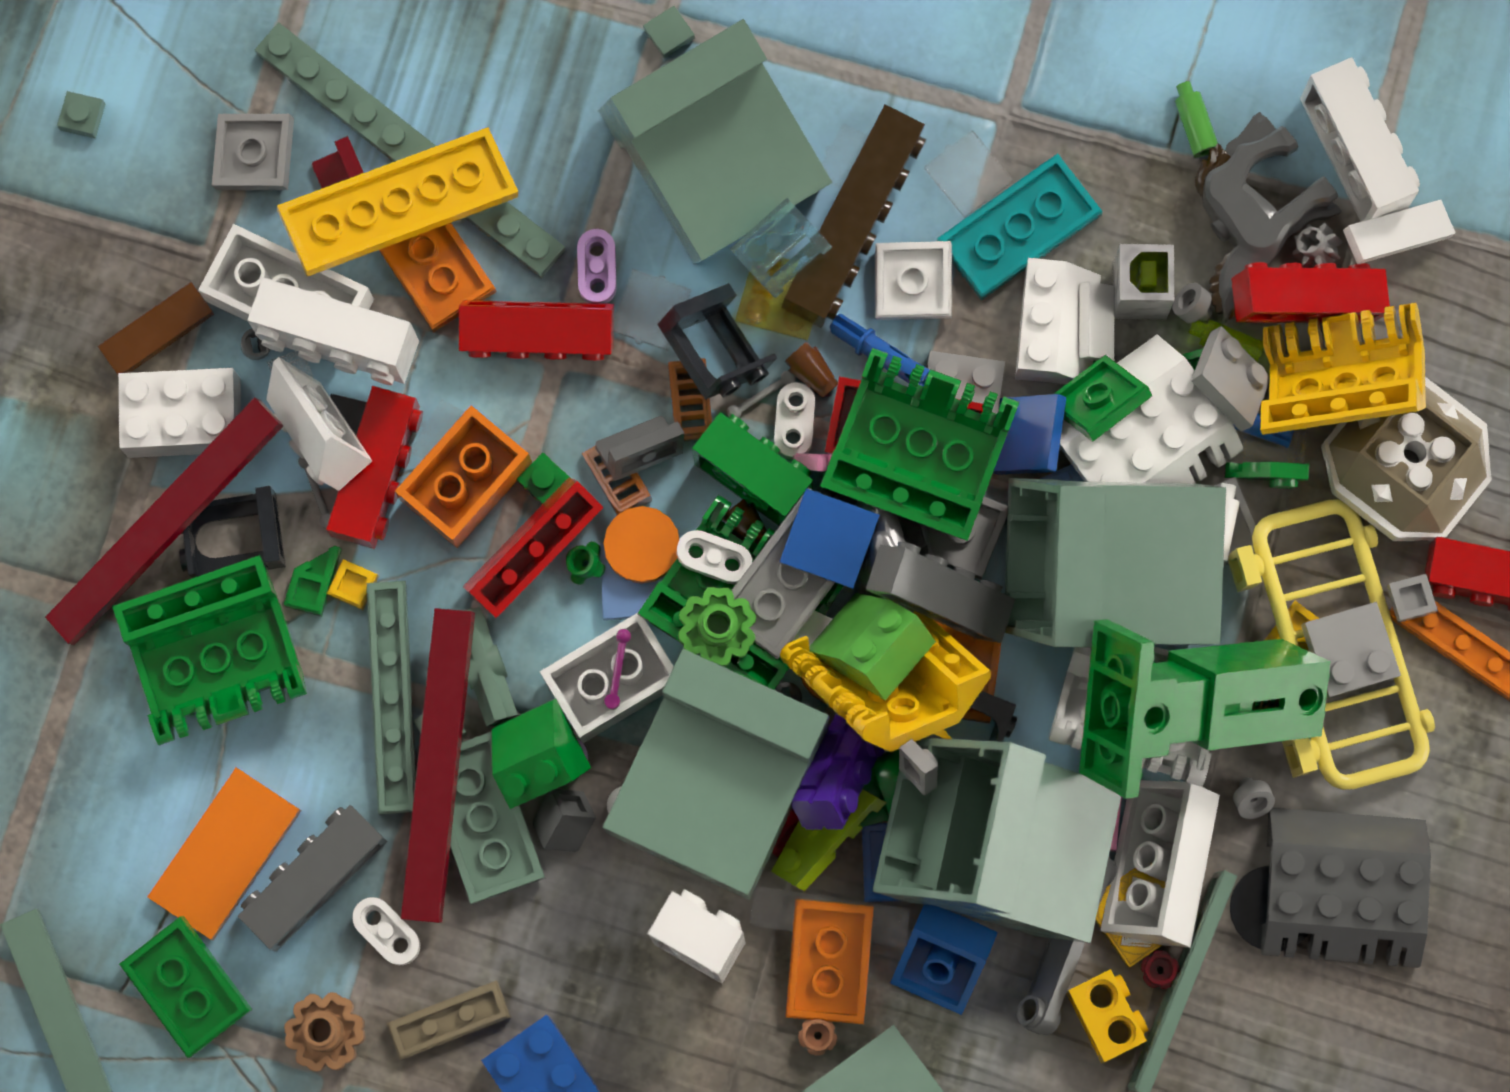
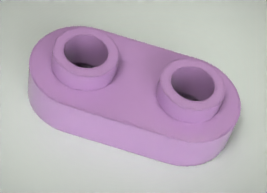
M591 229L580 237L577 244L578 288L585 302L607 304L613 299L617 289L615 243L608 232L601 229ZM595 246H600L604 249L603 254L600 256H593L590 254V251ZM596 282L605 285L604 290L600 293H595L591 290V286Z

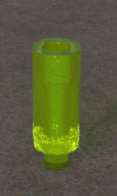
M1209 319L1207 324L1200 321L1192 322L1188 333L1201 338L1199 345L1205 346L1210 332L1222 326L1233 338L1239 341L1242 348L1258 363L1264 349L1262 340Z

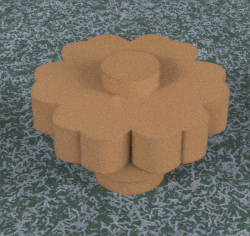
M330 992L323 999L319 995L309 994L304 998V1001H299L294 1005L293 1012L296 1018L288 1020L284 1025V1030L286 1034L285 1044L288 1048L297 1050L296 1062L298 1064L306 1066L315 1072L322 1071L326 1066L338 1071L356 1059L357 1054L354 1046L360 1045L365 1041V1031L363 1030L365 1021L361 1016L353 1014L354 1004L351 1000L335 992Z

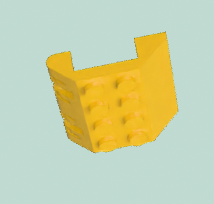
M1417 303L1399 305L1402 336L1399 333L1395 307H1385L1384 322L1388 338L1376 340L1374 317L1370 310L1361 311L1364 342L1361 340L1356 312L1323 317L1322 326L1326 348H1324L1318 318L1310 319L1308 321V334L1312 350L1302 352L1300 351L1298 329L1294 322L1285 324V336L1289 354H1286L1281 325L1264 327L1263 347L1270 364L1269 400L1261 401L1260 430L1262 435L1417 412L1425 409V349Z
M915 611L913 613L919 617L936 642L886 700H883L824 664L816 655L810 652L809 638L807 636L787 643L780 652L781 660L799 677L803 678L805 683L839 716L847 720L846 723L865 741L890 752L899 749V747L911 739L916 742L958 724L991 678V671L940 625Z

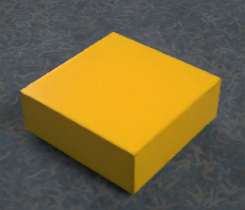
M343 559L327 594L363 611L367 603L366 583H376L379 575Z

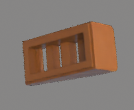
M701 358V360L703 361V363H704L705 366L707 367V365H706V359H705V358ZM681 361L668 362L674 423L678 421L682 428V421L704 419L705 426L682 428L684 431V441L699 440L712 423L710 398L705 400L702 394L679 396V390L698 388L692 379H677L679 375H689ZM703 404V410L681 412L680 406Z
M595 446L582 453L583 458L616 515H619L628 508L644 506L652 501L649 491L637 472L629 475V480L611 489L609 483L614 480L610 474L604 477L602 471L607 469L604 462L598 465L595 462L594 458L599 456ZM633 486L636 487L637 491L620 501L617 499L616 496Z

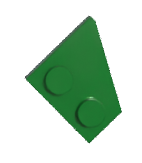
M1226 462L1224 478L1235 477L1236 479L1269 481V488L1292 489L1298 487V482L1308 480L1309 464Z

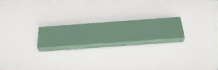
M406 581L366 583L378 814L412 813L416 783L407 585Z
M1224 870L1216 872L1212 876L1197 913L1191 947H1184L1178 960L1180 972H1177L1171 987L1165 992L1146 1039L1147 1041L1144 1044L1127 1086L1128 1090L1132 1092H1151L1237 875Z
M39 909L31 910L0 924L66 1091L113 1092Z

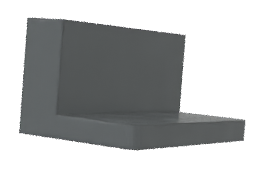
M658 416L596 441L595 448L613 480L617 481L683 454L684 431L678 421L668 425L663 416Z

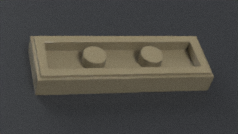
M496 980L386 1024L398 1057L402 1061L512 1017L499 982Z

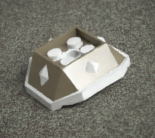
M1425 377V409L1417 412L1339 423L1321 445L1332 494L1392 541H1433L1436 537L1446 538L1491 481L1487 424L1427 377ZM1404 450H1411L1416 453L1419 463L1408 461L1404 456Z

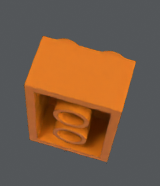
M471 405L400 484L395 493L401 502L454 547L458 548L516 483L517 478L532 464V460L527 451Z

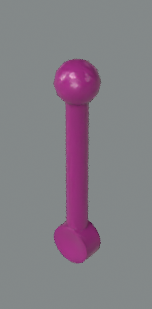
M620 629L616 633L618 648L610 694L604 700L606 707L611 710L617 709L620 705V699L617 695L626 643L631 639V633L627 629Z

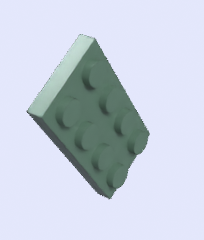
M492 732L461 743L450 846L471 905L545 879L520 805L509 809L492 775Z

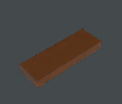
M190 282L101 343L98 348L118 376V373H131L215 314L193 283Z

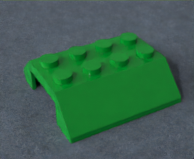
M872 348L862 373V380L837 447L831 456L821 487L968 541L1019 402L1004 396L996 414L992 410L998 394L990 391L984 400L982 414L967 409V407L972 402L975 394V385L967 383L961 400H958L955 397L961 380L930 369L923 387L919 383L925 367L918 364L912 369L908 387L894 381L899 374L902 358L893 356L888 371L885 373L883 368L888 353Z
M718 494L702 517L701 524L696 530L742 545L749 551L753 562L775 531L769 528L757 545L754 542L764 527V524L757 520L750 526L746 533L747 536L742 541L733 535L732 532L742 520L745 511L736 507L727 522L724 523L722 520L732 503ZM692 546L688 550L689 555L693 558H700L703 555V550L699 546ZM677 558L663 580L658 582L639 610L638 615L680 642L678 633L684 625L679 620V613L685 607L688 598L691 596L703 598L705 590L709 587L718 589L729 588L732 590L736 584H727L688 570L681 565ZM728 559L725 562V567L729 571H736L739 569V563L735 559ZM835 583L815 611L825 615L844 586ZM755 642L749 648L745 657L735 658L732 656L729 664L724 667L772 690L776 689L789 670V667L780 657L777 660Z
M260 555L112 606L123 641L130 647L151 711V714L147 716L158 746L175 740L173 727L176 728L180 738L189 736L187 717L196 714L198 724L203 730L212 728L210 714L213 715L216 725L249 715L247 701L250 702L254 712L263 710V702L260 696L261 691L270 689L271 695L277 704L286 702L284 688L287 689L291 700L307 694L303 671L279 598Z

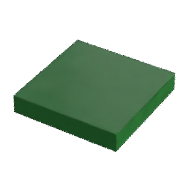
M1107 355L1101 357L1054 393L1066 397L1064 420L1092 442L1152 397L1147 385Z

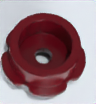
M1154 951L1152 956H1146L1141 963V971L1144 973L1143 980L1151 988H1170L1177 972H1180L1177 960L1170 957V954L1166 951ZM1160 966L1164 969L1162 974L1156 972L1157 967Z

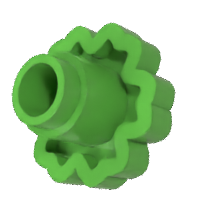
M709 587L705 590L703 598L698 596L688 598L685 607L679 613V620L684 626L678 633V639L683 648L722 667H726L729 664L732 656L735 658L745 657L755 641V634L750 628L756 621V615L751 610L748 600L744 598L734 600L733 592L729 588L718 589Z

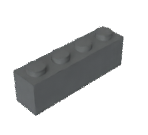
M898 541L896 547L880 545L866 590L974 639L1002 643L1015 599L1001 593L1003 588L1001 585L987 580H980L978 582L974 580L975 573L958 567H953L952 570L947 567V560L930 554H926L924 557L919 554L921 548L910 543Z
M349 805L346 809L339 807L325 821L328 827L318 837L314 834L309 836L297 849L300 855L290 865L286 862L282 863L270 875L269 879L272 882L261 893L258 890L251 893L241 904L244 910L238 917L270 950L277 952L387 842L353 806Z

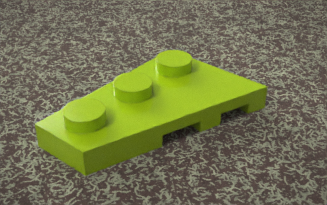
M862 789L858 797L857 809L850 814L843 829H826L823 827L822 830H806L799 821L771 872L805 891L836 858V849L848 836L854 838L863 829L860 823L872 810L878 812L886 802Z

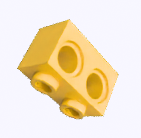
M1110 969L1066 992L1100 1063H1104L1147 1041L1144 1033L1149 1031L1139 1010L1132 1012L1126 1000V997L1130 996V992L1120 974L1114 977ZM1103 986L1110 992L1111 1001L1107 1007L1099 1008L1091 1002L1090 992L1093 987ZM1112 1022H1121L1128 1028L1129 1036L1125 1043L1117 1044L1109 1038L1108 1028Z

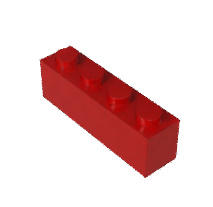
M1256 262L1245 265L1243 271L1231 278L1236 322L1309 323L1310 319L1318 318L1319 322L1322 323L1323 317L1356 312L1358 321L1361 323V311L1366 310L1371 311L1375 322L1384 317L1385 307H1390L1386 269H1371L1370 264L1367 263L1354 264L1347 268H1337L1335 263L1318 264L1313 268H1302L1301 263H1286L1280 265L1279 268L1268 267V264L1265 262Z
M463 300L459 305V351H468L469 357L487 358L491 357V352H506L507 358L524 359L529 358V353H544L545 359L561 360L566 359L567 354H582L583 360L598 361L604 360L605 355H611L614 349V304Z
M372 385L356 435L372 459V462L338 491L326 528L331 537L372 549L376 548L378 540H384L389 526V519L385 518L389 503L393 505L396 503L398 496L395 490L401 484L396 481L400 469L407 468L412 453V447L408 446L412 432L417 433L423 419V411L419 410L420 405L415 397Z
M569 477L464 584L463 588L484 609L497 618L604 507L577 480Z
M1436 537L1430 543L1424 574L1427 575L1433 596L1454 599L1455 595L1469 597L1470 603L1479 606L1491 607L1493 603L1508 605V610L1510 611V551L1442 537Z

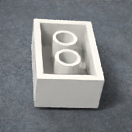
M233 368L118 373L119 448L128 458L201 454L241 412V379Z
M636 613L541 670L540 673L582 743H585L661 697L674 666L646 620ZM620 629H627L631 633V639L626 643L617 695L620 699V705L617 709L611 710L606 707L604 700L610 694L618 648L616 633Z

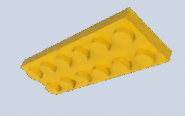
M489 127L279 204L277 205V211L308 277L518 197V189Z

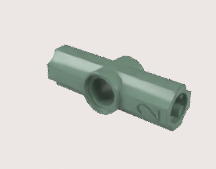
M480 607L464 610L475 612L468 683L471 690L474 689L486 726H497L517 717L518 713L505 678L508 675L497 645L493 644L484 613H482Z

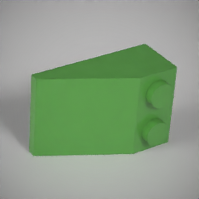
M855 593L809 646V650L824 664L883 700H886L936 641L916 614L891 600Z

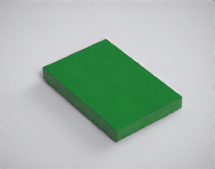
M184 916L177 918L119 963L187 1058L194 1056L253 1010Z

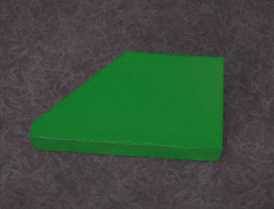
M333 546L320 556L294 568L284 601L285 607L322 617L328 598L327 592L333 581L342 549L340 547Z

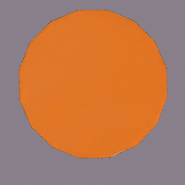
M645 506L628 508L615 516L606 529L603 542L606 560L613 571L626 580L639 584L658 581L667 574L677 559L676 551L679 534L670 517L660 510Z

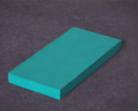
M1057 153L937 238V241H951L953 265L982 301L1024 271L1028 258L1041 259L1099 218L1103 211Z

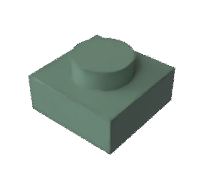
M67 91L57 127L61 131L96 139L106 105L104 100Z

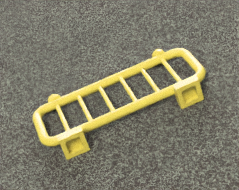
M1339 499L1325 500L1270 514L1262 518L1255 526L1252 535L1254 553L1251 545L1236 548L1229 553V566L1237 592L1254 588L1262 582V576L1280 639L1299 646L1297 639L1305 636L1303 630L1294 631L1286 605L1287 601L1364 582L1370 603L1377 602L1401 673V676L1394 678V686L1326 703L1325 712L1398 693L1406 723L1331 743L1327 741L1324 728L1322 736L1310 738L1311 740L1304 738L1282 741L1292 777L1295 778L1318 770L1319 766L1324 779L1330 785L1342 790H1351L1412 774L1420 770L1426 763L1430 752L1427 733L1435 730V723L1431 712L1428 709L1420 711L1370 550V548L1377 547L1378 536L1374 526L1371 524L1363 526L1359 514ZM1333 514L1341 516L1346 522L1350 538L1276 557L1271 555L1267 537L1274 529ZM1353 545L1361 575L1283 594L1275 568L1276 564ZM1407 730L1410 731L1414 752L1407 759L1345 775L1340 773L1335 767L1331 754L1332 750Z

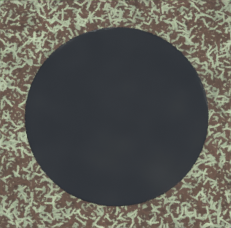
M1270 866L1256 868L1243 876L1234 888L1230 901V914L1235 929L1246 942L1258 949H1261L1262 924L1267 921ZM1299 933L1297 945L1300 942H1302L1308 934ZM1285 938L1282 939V945H1281V950H1280V951H1284V940H1285Z

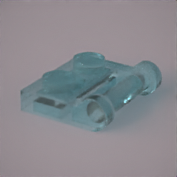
M786 198L730 249L770 294L776 298L784 291L782 287L818 254L822 253L824 255L832 246L798 208ZM807 236L810 242L771 276L767 271Z

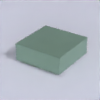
M674 5L643 25L644 31L664 59L695 39V34Z

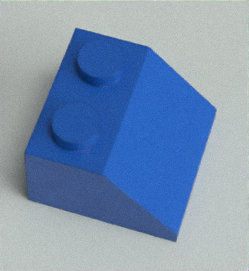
M924 904L890 984L962 1015L988 959L998 932L947 909Z

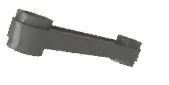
M1110 857L1108 858L1099 905L1106 887L1113 882L1116 876V864ZM1049 938L1028 995L1020 1002L1017 1008V1020L1024 1028L1043 1035H1050L1058 1028L1061 1020L1060 1008L1085 942Z

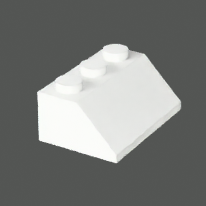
M1028 258L1024 278L1015 379L1067 384L1093 364V360L1079 358V283L1087 281L1100 283L1101 275L1066 261Z
M278 357L273 362L266 400L275 412L274 415L284 425L282 430L288 432L292 438L289 441L291 448L309 464L306 470L310 477L321 486L326 483L339 491L371 463L372 459L322 384Z

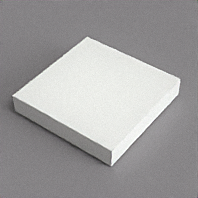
M951 241L875 243V318L877 320L952 318Z

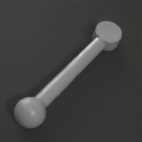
M784 371L777 382L740 405H731L727 409V416L730 417L733 414L739 418L742 411L779 388L795 383L796 377L790 372Z
M299 457L298 463L300 467L305 469L321 513L320 525L326 529L331 514L328 513L319 485L310 477L306 470L309 464L305 459Z

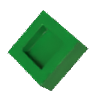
M542 452L517 478V482L539 503L543 504L569 476Z

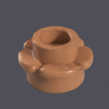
M806 1019L803 1022V1029L799 1031L798 1039L800 1045L804 1048L806 1047L810 1054L819 1056L823 1055L826 1050L834 1048L837 1042V1035L834 1033L835 1025L833 1022L821 1019ZM820 1032L822 1034L821 1039H815L814 1034Z

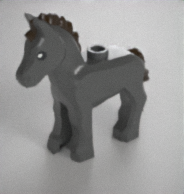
M1261 112L1252 117L1240 135L1226 145L1225 150L1219 143L1215 148H1210L1208 159L1201 161L1195 177L1196 190L1202 197L1205 211L1213 221L1211 227L1214 233L1223 242L1229 240L1234 247L1231 252L1223 256V261L1215 266L1214 270L1216 273L1209 280V284H1211L1209 292L1212 293L1211 303L1215 306V312L1221 314L1222 324H1225L1235 316L1231 282L1233 276L1245 269L1244 266L1250 263L1265 262L1269 266L1281 251L1286 240L1295 235L1305 225L1316 220L1329 219L1342 212L1338 205L1333 203L1338 198V193L1324 176L1278 212L1265 198L1246 183L1250 170L1258 162L1273 156L1287 157L1298 149L1297 141L1284 126L1276 129Z

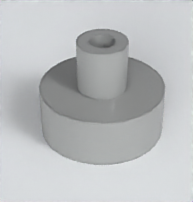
M1198 283L1188 284L1175 297L1172 310L1174 314L1186 323H1193L1199 319L1206 321L1212 315V309L1209 307L1211 304V294Z
M1247 777L1239 782V788L1233 795V802L1240 816L1254 819L1265 815L1273 808L1275 797L1266 782Z

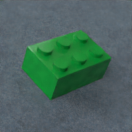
M719 412L692 447L694 465L736 496L745 499L749 505L753 504L758 512L777 526H780L803 496L806 488H810L813 491V479L809 477L811 471L795 459L789 463L778 455L781 450L767 438L762 437L758 440L747 432L750 429L749 426L737 416L731 414L728 418Z

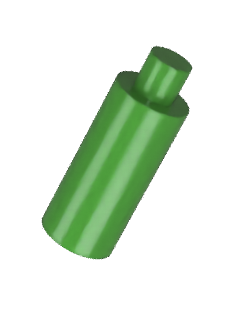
M1190 81L1182 82L1176 86L1179 98L1175 100V104L1193 156L1195 158L1209 155V149L1215 148L1218 141L1201 92H1194Z

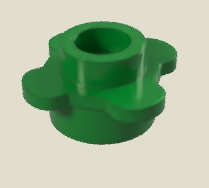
M591 541L586 546H576L566 554V566L572 573L570 578L573 583L582 585L586 579L593 576L599 578L604 574L606 567L605 564L601 563L599 556L601 547L598 543ZM585 560H588L587 566H583Z

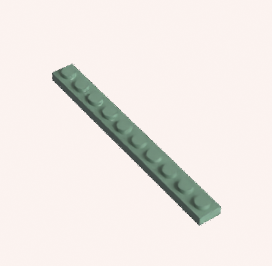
M279 22L254 49L260 58L391 161L395 162L436 147L425 136ZM504 202L464 217L541 279L566 251L564 245L509 202Z

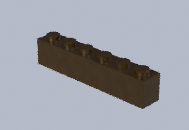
M886 104L884 105L784 297L781 308L822 328L827 318L834 321L844 301L838 298L842 287L845 285L851 288L860 270V267L854 265L859 254L868 255L877 235L871 233L876 221L885 222L894 204L888 201L893 188L901 191L910 173L909 170L904 168L909 157L917 159L927 140L921 137L925 126L924 123Z

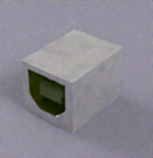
M1119 245L1113 263L1114 319H1167L1174 303V245Z

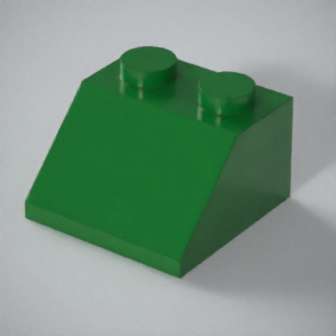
M556 698L492 728V775L509 809L570 783L591 768Z

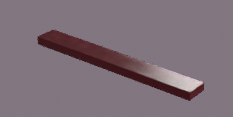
M254 397L45 616L68 644L75 645L283 428L284 425L260 399Z
M434 608L401 919L434 923H442L475 621V612Z

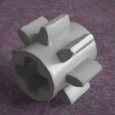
M1325 223L1319 229L1308 224L1306 229L1294 237L1297 240V249L1292 254L1299 261H1302L1301 264L1305 268H1313L1315 265L1323 263H1334L1335 260L1340 259L1337 246L1342 243V240L1336 234H1333V230Z

